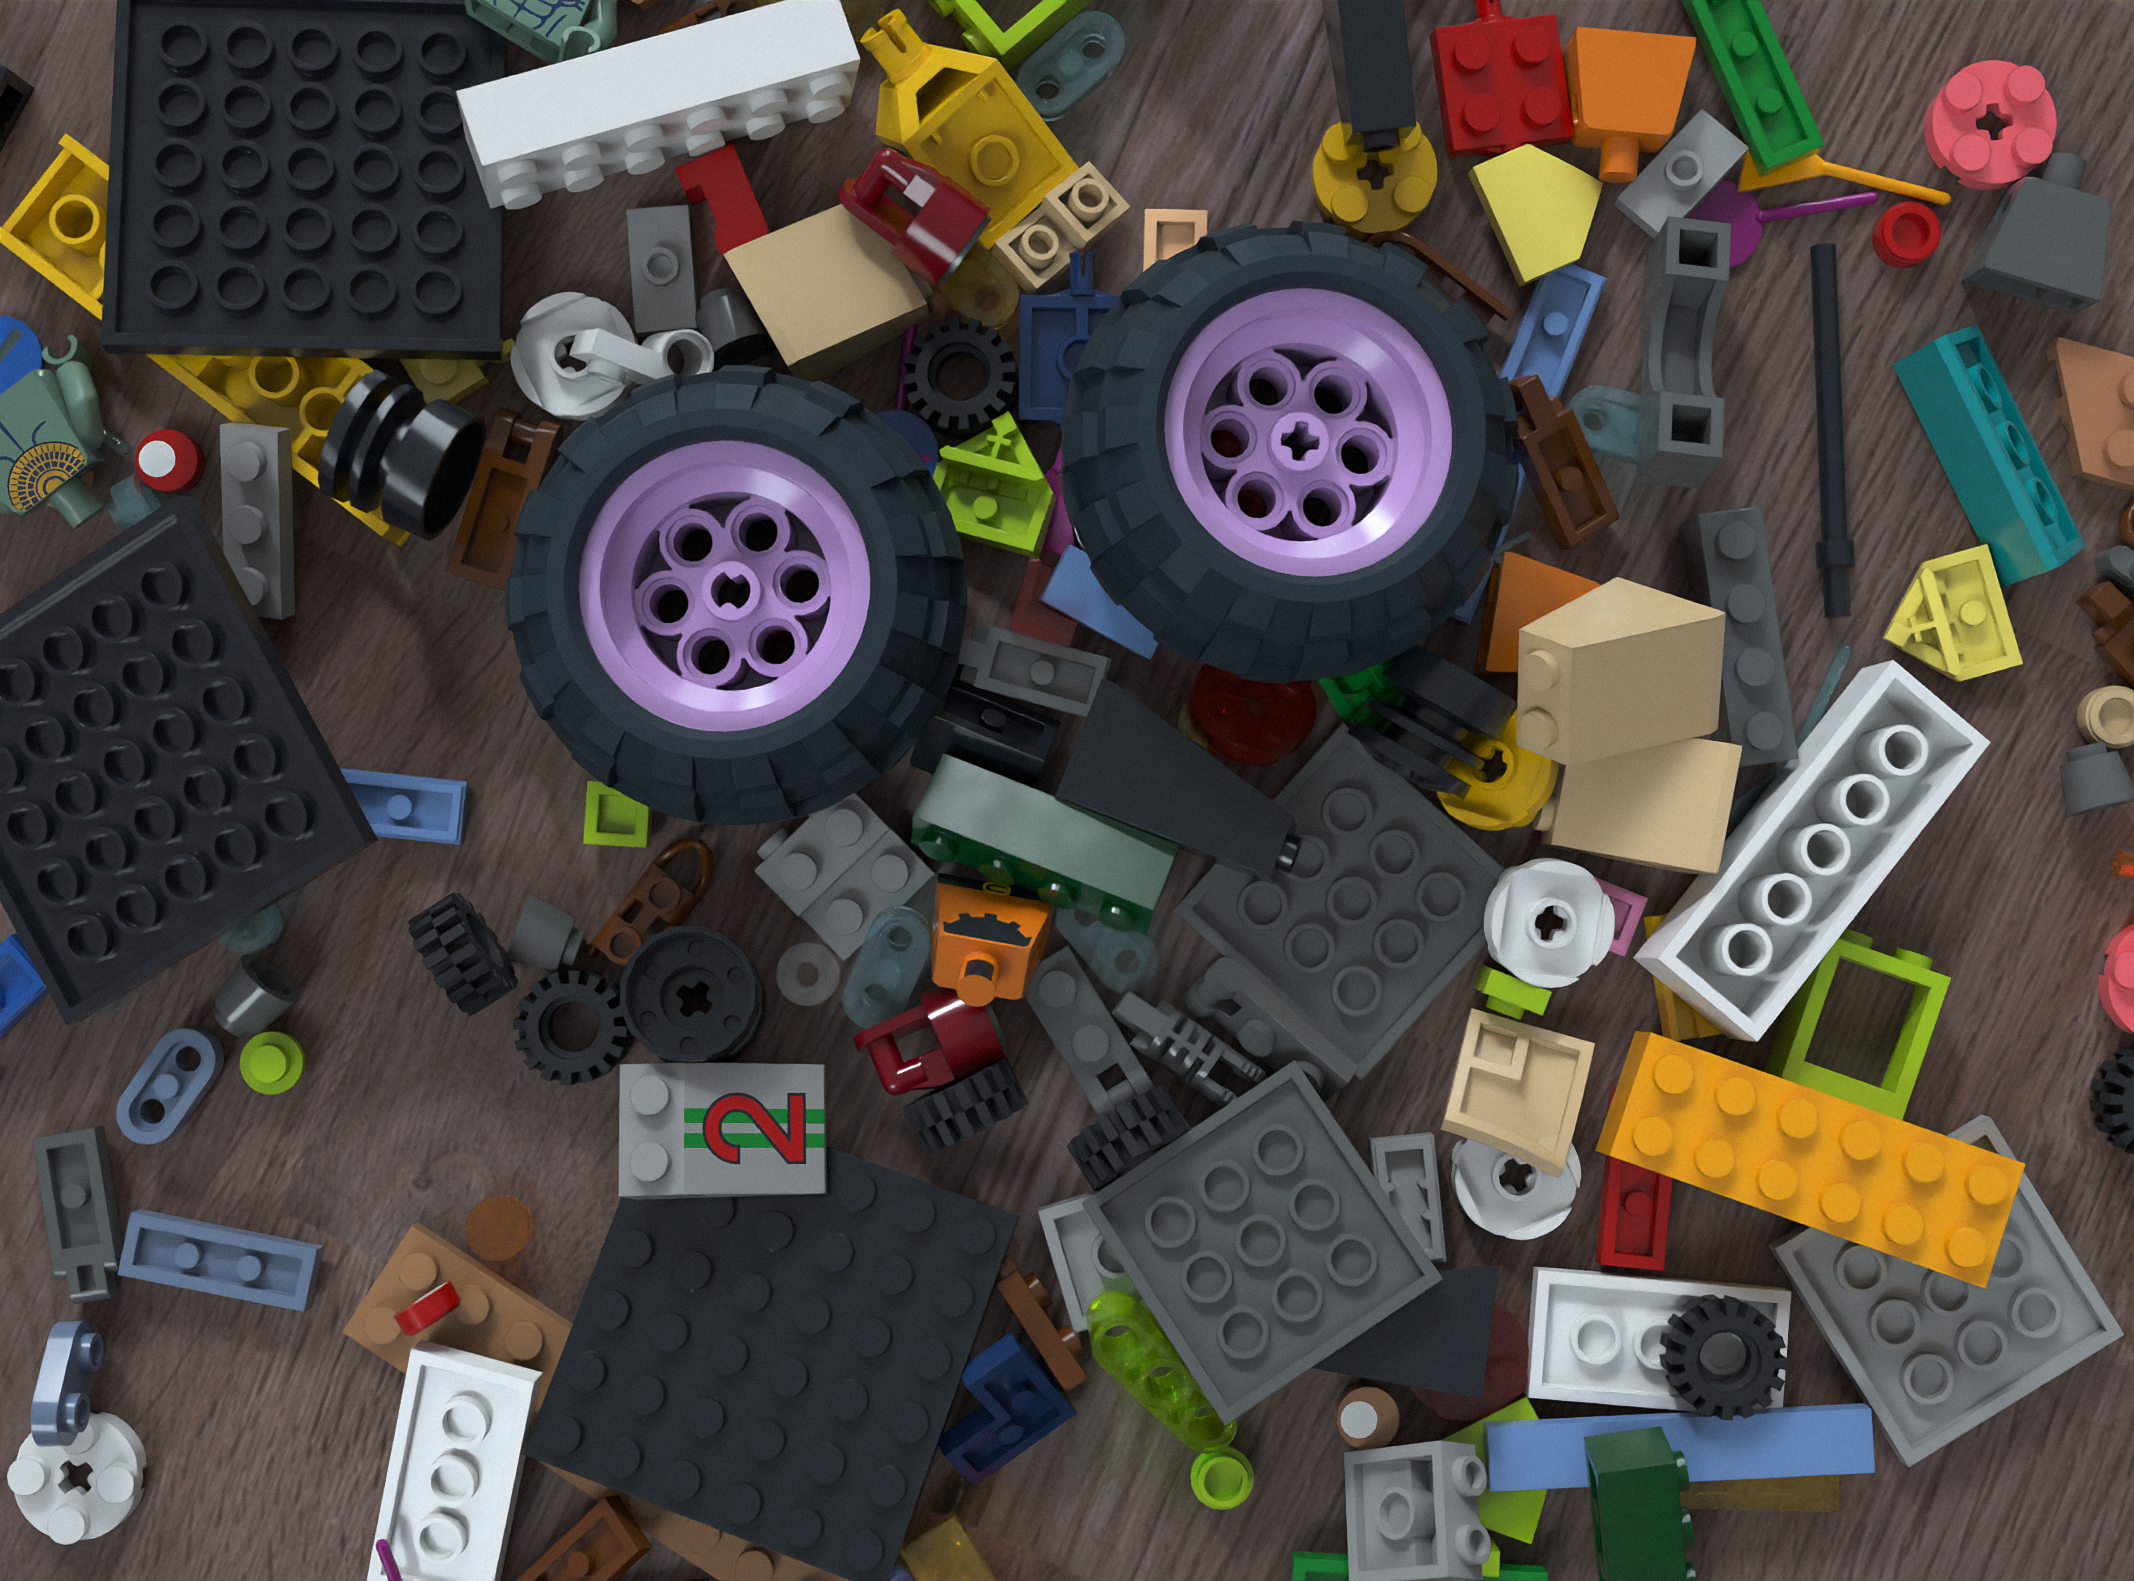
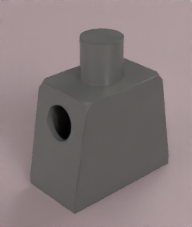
M2068 153L2050 154L2046 161L2042 179L2023 177L2005 190L1963 273L1961 282L2073 315L2099 302L2103 291L2111 204L2104 197L2079 190L2087 164L2086 160Z

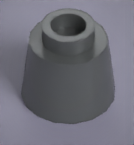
M720 288L706 294L700 300L699 305L701 308L696 313L695 320L699 333L709 341L713 349V369L720 370L724 365H744L755 360L771 347L773 340L746 295L735 294L732 288Z
M2105 742L2089 744L2066 751L2069 763L2061 765L2060 772L2067 817L2088 814L2134 801V785L2118 751L2107 752Z
M531 894L512 937L506 961L554 971L558 970L560 963L573 966L585 931L574 927L577 920L576 917Z
M245 954L241 956L215 997L217 1007L215 1018L224 1029L236 1036L244 1037L247 1033L258 1034L299 1001L300 994L290 977L276 965L258 955Z

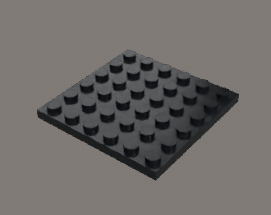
M117 0L101 346L108 354L502 361L505 205L490 209L465 138L456 91L506 78L508 76V39L468 15L464 0Z
M176 496L0 614V902L66 1025L85 1020L378 841L193 496Z
M828 1146L827 1194L642 1200L621 1197L523 1454L850 1581H891L962 1382V1373L965 1365L969 1362L1020 1216Z

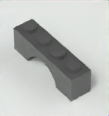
M1668 216L1647 252L1637 463L1638 482L1700 489L1723 459L1725 398H1718L1715 395L1711 366L1717 318L1729 283L1731 224Z
M1762 507L1697 515L1679 525L1688 587L1695 593L1700 604L1726 612L1718 730L1710 734L1711 741L1743 746L1739 767L1799 759Z

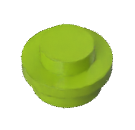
M269 1031L256 1035L245 1045L240 1057V1070L245 1082L255 1091L268 1095L280 1094L293 1088L302 1078L306 1064L305 1054L300 1043L291 1035L280 1031Z
M1217 1444L1207 1447L1197 1455L1191 1467L1190 1480L1195 1495L1203 1504L1213 1509L1227 1510L1240 1505L1247 1499L1253 1487L1254 1474L1249 1459L1241 1450L1231 1445Z

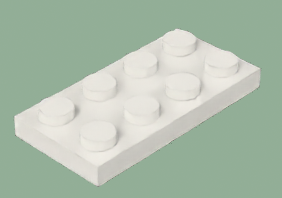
M1534 1266L1524 1393L1528 1398L1697 1412L1698 1410L1685 1401L1670 1386L1665 1378L1668 1372L1660 1364L1659 1354L1666 1353V1348L1660 1344L1662 1332L1670 1335L1673 1326L1667 1321L1674 1313L1681 1317L1686 1312L1682 1305L1690 1300L1697 1304L1702 1303L1703 1295L1714 1294L1720 1299H1724V1295L1735 1297L1741 1302H1746L1773 1322L1776 1326L1774 1331L1783 1337L1786 1348L1780 1349V1353L1787 1357L1791 1291L1784 1287ZM1732 1333L1713 1335L1704 1343L1700 1352L1701 1368L1707 1377L1714 1380H1727L1734 1377L1741 1371L1746 1359V1350L1742 1340ZM1779 1369L1778 1377L1784 1381L1785 1370ZM1784 1385L1780 1392L1773 1387L1770 1389L1767 1396L1773 1402L1766 1408L1783 1407ZM1758 1403L1752 1406V1409L1763 1408Z
M420 1340L411 1349L367 1581H388L376 1550V1542L380 1539H385L389 1543L403 1581L501 1580L526 1457L523 1453L531 1433L543 1372L425 1340Z

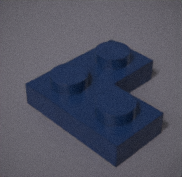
M1010 1332L965 1365L961 1377L967 1389L983 1405L971 1414L963 1417L957 1424L944 1432L939 1447L944 1457L973 1486H976L1077 1414L1068 1395Z

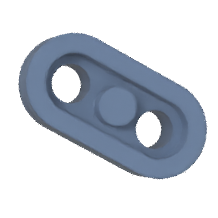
M186 1027L173 1030L158 1041L118 1101L116 1119L119 1128L126 1137L136 1143L150 1145L171 1139L182 1130L223 1068L224 1052L217 1037L200 1027ZM189 1047L195 1048L200 1053L201 1062L197 1069L190 1068L185 1062V1053ZM154 1099L159 1100L165 1108V1115L161 1121L153 1119L149 1112L150 1103Z
M59 1321L50 1331L30 1415L32 1437L39 1447L70 1446L76 1439L77 1434L83 1432L88 1425L90 1416L88 1390L92 1373L100 1369L104 1356L102 1336L94 1332L89 1321Z

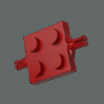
M1475 0L1477 13L1475 21L1464 25L1438 27L1433 30L1429 40L1448 158L1477 154L1495 158L1526 144L1536 148L1567 144L1574 137L1556 14L1526 18L1502 15L1500 0Z

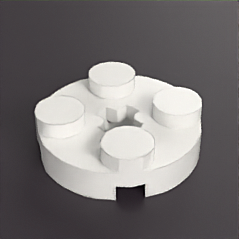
M562 292L546 297L536 303L527 311L520 322L522 328L517 334L516 345L512 343L510 356L513 374L524 394L533 403L554 417L561 420L573 419L582 421L587 420L591 416L593 418L603 416L612 408L622 403L627 394L637 386L638 383L626 378L623 385H617L591 376L586 372L589 365L587 362V367L579 372H576L573 367H566L564 369L561 367L560 360L568 355L565 346L574 341L577 331L599 328L638 344L631 325L609 303L603 302L598 298L587 297L584 293Z
M1539 858L1530 860L1520 866H1511L1505 869L1499 876L1497 886L1492 890L1486 904L1484 933L1488 942V951L1497 963L1502 965L1513 976L1526 983L1546 988L1570 985L1579 980L1577 976L1585 973L1592 964L1597 966L1606 956L1611 946L1615 929L1613 905L1608 895L1603 893L1599 883L1593 879L1595 877L1579 865L1556 858ZM1554 905V914L1563 918L1562 928L1552 929L1549 939L1542 940L1541 930L1535 927L1536 917L1543 914L1546 907Z
M1463 1137L1452 1151L1451 1182L1460 1207L1474 1223L1495 1235L1516 1240H1529L1549 1233L1566 1219L1572 1209L1570 1205L1575 1198L1576 1188L1580 1187L1581 1166L1572 1143L1570 1144L1563 1172L1559 1178L1550 1176L1531 1165L1532 1172L1524 1177L1526 1188L1516 1192V1189L1511 1184L1501 1186L1499 1176L1505 1172L1504 1163L1514 1158L1518 1164H1526V1162L1485 1144Z
M90 1412L86 1429L77 1434L76 1439L70 1446L39 1447L34 1442L32 1433L29 1434L19 1449L16 1461L9 1467L7 1474L8 1485L15 1493L17 1504L26 1519L39 1531L49 1535L56 1543L67 1545L79 1540L94 1539L104 1535L126 1520L140 1503L145 1487L141 1489L143 1483L142 1469L147 1467L146 1452L135 1431L122 1419L105 1412L98 1414ZM70 1461L75 1466L85 1462L91 1466L93 1472L87 1477V1481L92 1487L90 1490H85L81 1486L74 1487L69 1482L67 1466Z

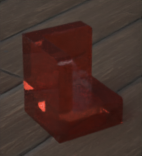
M1030 557L1009 631L1071 648L1078 622L1038 601L1054 568L1043 566V560Z

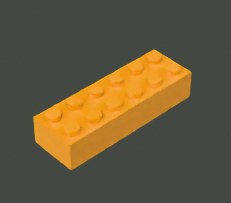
M1635 1031L1616 1092L1614 1093L1595 1149L1597 1152L1985 1289L2026 1165L2025 1163L1651 1032Z

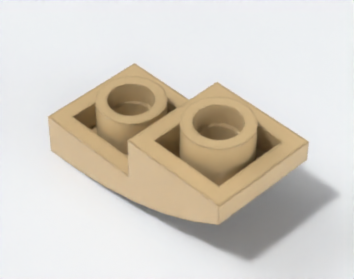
M1088 161L1046 194L1037 210L994 243L991 254L1028 295H1037L1070 267L1069 253L1081 251V256L1084 255L1085 251H1088L1129 211L1131 206Z

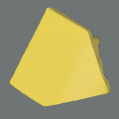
M1530 144L1476 165L1469 171L1468 175L1519 287L1575 263L1580 259L1603 182Z
M1988 544L1921 563L1882 639L1956 682L2023 664Z

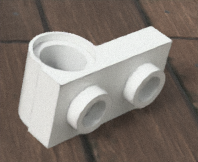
M599 328L577 331L569 354L574 358L589 363L586 372L591 376L617 385H623L625 378L644 385L653 380L674 374L667 362L668 350L673 343L680 348L684 356V366L679 374L680 377L712 372L714 366V353L709 341L699 332L690 329L655 333L649 336L641 346Z

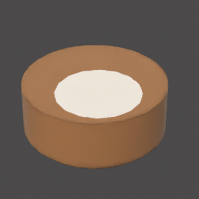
M1369 1382L1354 1384L1342 1392L1335 1405L1334 1417L1337 1428L1344 1440L1357 1449L1382 1448L1395 1437L1398 1431L1400 1414L1397 1404L1390 1393L1377 1384Z

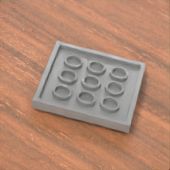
M1981 1114L1947 1135L1950 1138L2017 1161L1989 1116ZM2024 1171L1986 1289L1803 1224L1768 1245L1860 1397L1872 1409L1873 1418L1898 1459L1907 1467H1911L2124 1335Z

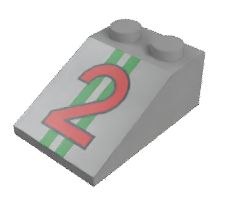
M689 1062L620 1065L619 1197L642 1200L827 1194L826 1065Z

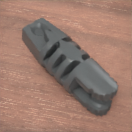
M1128 991L1122 996L1111 1013L1115 1019L1136 1033L1130 1045L1168 1070L1220 1109L1238 1097L1230 1090L1207 1077V1074L1217 1061L1233 1071L1243 1081L1253 1083L1254 1085H1258L1266 1074L1264 1070L1162 998L1154 1008Z

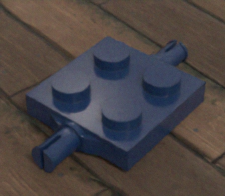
M1081 251L1069 253L1070 289L1053 295H1020L1018 424H1052L1060 428L1069 385L1082 352L1094 329L1098 327L1107 312L1120 298V296H1112L1100 290H1095L1096 254L1093 252L1085 251L1084 276H1081Z

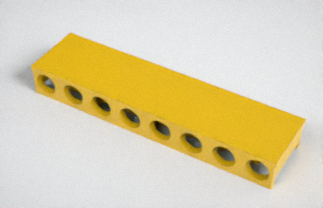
M66 133L58 142L64 149L5 224L0 226V243L102 321L109 165ZM146 354L232 422L290 428L292 468L319 489L318 471L320 456L333 420L351 389L366 374L375 371L360 358ZM334 499L380 536L401 547L411 535V533L383 521L381 505L369 513H364L352 507L350 501L342 503Z

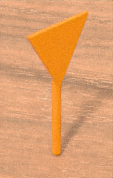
M1749 150L1743 159L1736 194L1828 175L1940 205H1947L1951 201V196L1948 193L1825 162L1817 154L1760 177Z

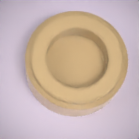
M2109 686L2095 689L2083 698L2079 704L2076 718L2078 729L2087 742L2090 744L2105 742L2107 749L2123 748L2134 743L2133 690L2124 686Z

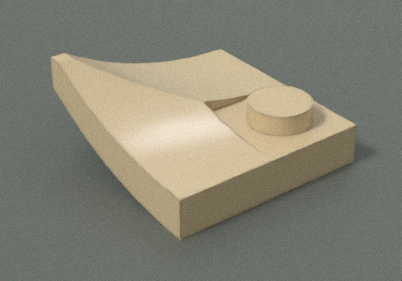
M1472 1008L1467 1018L1440 1130L1463 1136L1505 1152L1550 1176L1559 1178L1563 1172L1575 1130L1595 1043Z

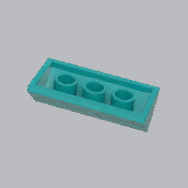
M1977 324L1944 335L1892 364L1981 545L1988 544L1997 578L2002 587L2055 569L2086 547V543Z

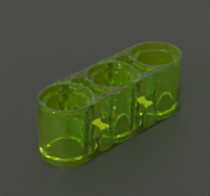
M1114 1290L1104 1292L1094 1298L1088 1306L1086 1322L1093 1357L1097 1363L1187 1447L1205 1454L1219 1452L1227 1447L1235 1438L1237 1430L1236 1419L1224 1425L1215 1410L1207 1416H1193L1201 1408H1213V1406L1154 1315L1137 1299L1126 1292ZM1114 1326L1130 1327L1129 1331L1122 1336L1111 1337L1105 1335V1332ZM1164 1366L1173 1368L1165 1376H1149L1150 1372L1156 1368Z

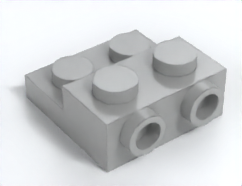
M858 792L846 797L836 805L808 815L810 818L793 834L785 827H782L757 851V854L764 862L754 870L797 916H801L843 961H846L936 875Z
M1439 1440L1344 1452L1349 1581L1483 1580L1482 1564L1490 1556L1491 1541L1485 1527L1479 1524L1478 1495H1481L1486 1488L1487 1474L1484 1464L1475 1456V1445Z

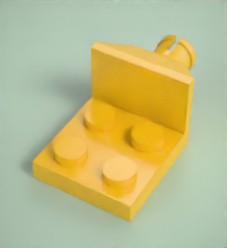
M900 9L893 10L877 21L883 30L876 32L873 27H870L860 40L864 48L870 51L883 67L888 77L880 85L875 134L883 144L903 151L909 159L929 165L945 177L948 175L991 208L988 215L993 219L975 242L979 248L988 251L997 240L1008 233L1043 201L1046 194L1077 171L1079 167L997 58L926 44L921 41L908 24L907 18Z

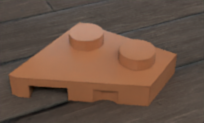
M2062 337L2049 341L2046 352L2048 362H2056L2062 397L2056 400L2061 423L2066 427L2069 434V442L2066 447L2072 476L2134 492V357Z

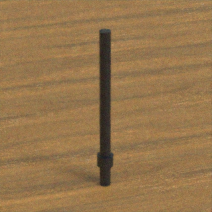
M1823 243L1810 247L1821 542L1815 543L1816 569L1823 570L1824 618H1846L1851 616L1849 568L1855 567L1854 541L1848 540L1836 244Z

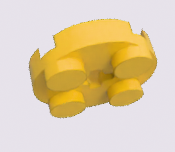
M1341 121L1332 125L1326 131L1312 163L1310 180L1314 200L1319 210L1328 220L1331 217L1337 225L1346 227V233L1357 238L1367 239L1377 232H1403L1424 212L1436 187L1437 161L1432 145L1422 133L1420 124L1417 121L1416 127L1407 138L1400 139V147L1375 153L1363 152L1362 144L1345 146ZM1368 160L1378 161L1380 166L1387 167L1390 172V176L1385 177L1382 181V189L1372 190L1369 180L1358 179L1357 171L1365 169Z
M1517 709L1498 741L1469 732L1463 743L1481 759H1492L1496 750L1504 751L1502 761L1507 764L1504 775L1497 776L1494 782L1485 783L1487 779L1486 773L1478 771L1454 758L1447 772L1472 785L1464 800L1454 794L1436 791L1438 798L1443 803V807L1450 815L1474 828L1497 831L1512 826L1522 827L1528 825L1535 819L1537 812L1546 804L1555 787L1558 762L1516 746Z

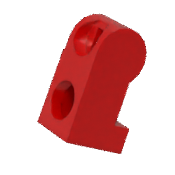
M733 143L675 167L683 190L692 206L707 200L717 223L714 232L716 247L729 268L731 267L723 254L771 233Z

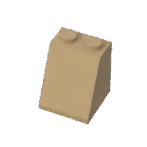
M842 204L740 245L723 254L793 377L813 383L821 381L903 334L904 330L911 325H918L931 318L925 301L926 298L933 295L929 283L892 256L891 252L895 247L852 215Z
M1616 577L1520 628L1516 746L1561 764L1572 766L1704 736L1718 730L1726 612Z
M1690 738L1572 766L1558 762V774L1553 792L1546 804L1537 812L1533 821L1534 830L1541 831L1539 845L1684 874H1718L1743 746Z

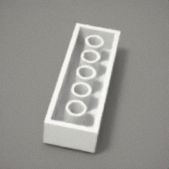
M784 0L456 91L465 138L490 209L505 205L506 209L516 210L531 206L542 199V194L566 187L569 192L591 189L602 183L604 180L603 176L627 169L633 175L644 174L661 167L665 163V159L687 152L691 157H701L724 147L725 141L749 135L751 140H762L780 133L784 130L785 124L806 118L811 123H821L836 118L844 112V107L850 106L860 57L840 0Z
M1894 660L1862 668L1797 750L1799 759L1787 762L1724 842L1719 873L1698 875L1634 956V959L1729 1039L1758 1042L1991 742Z

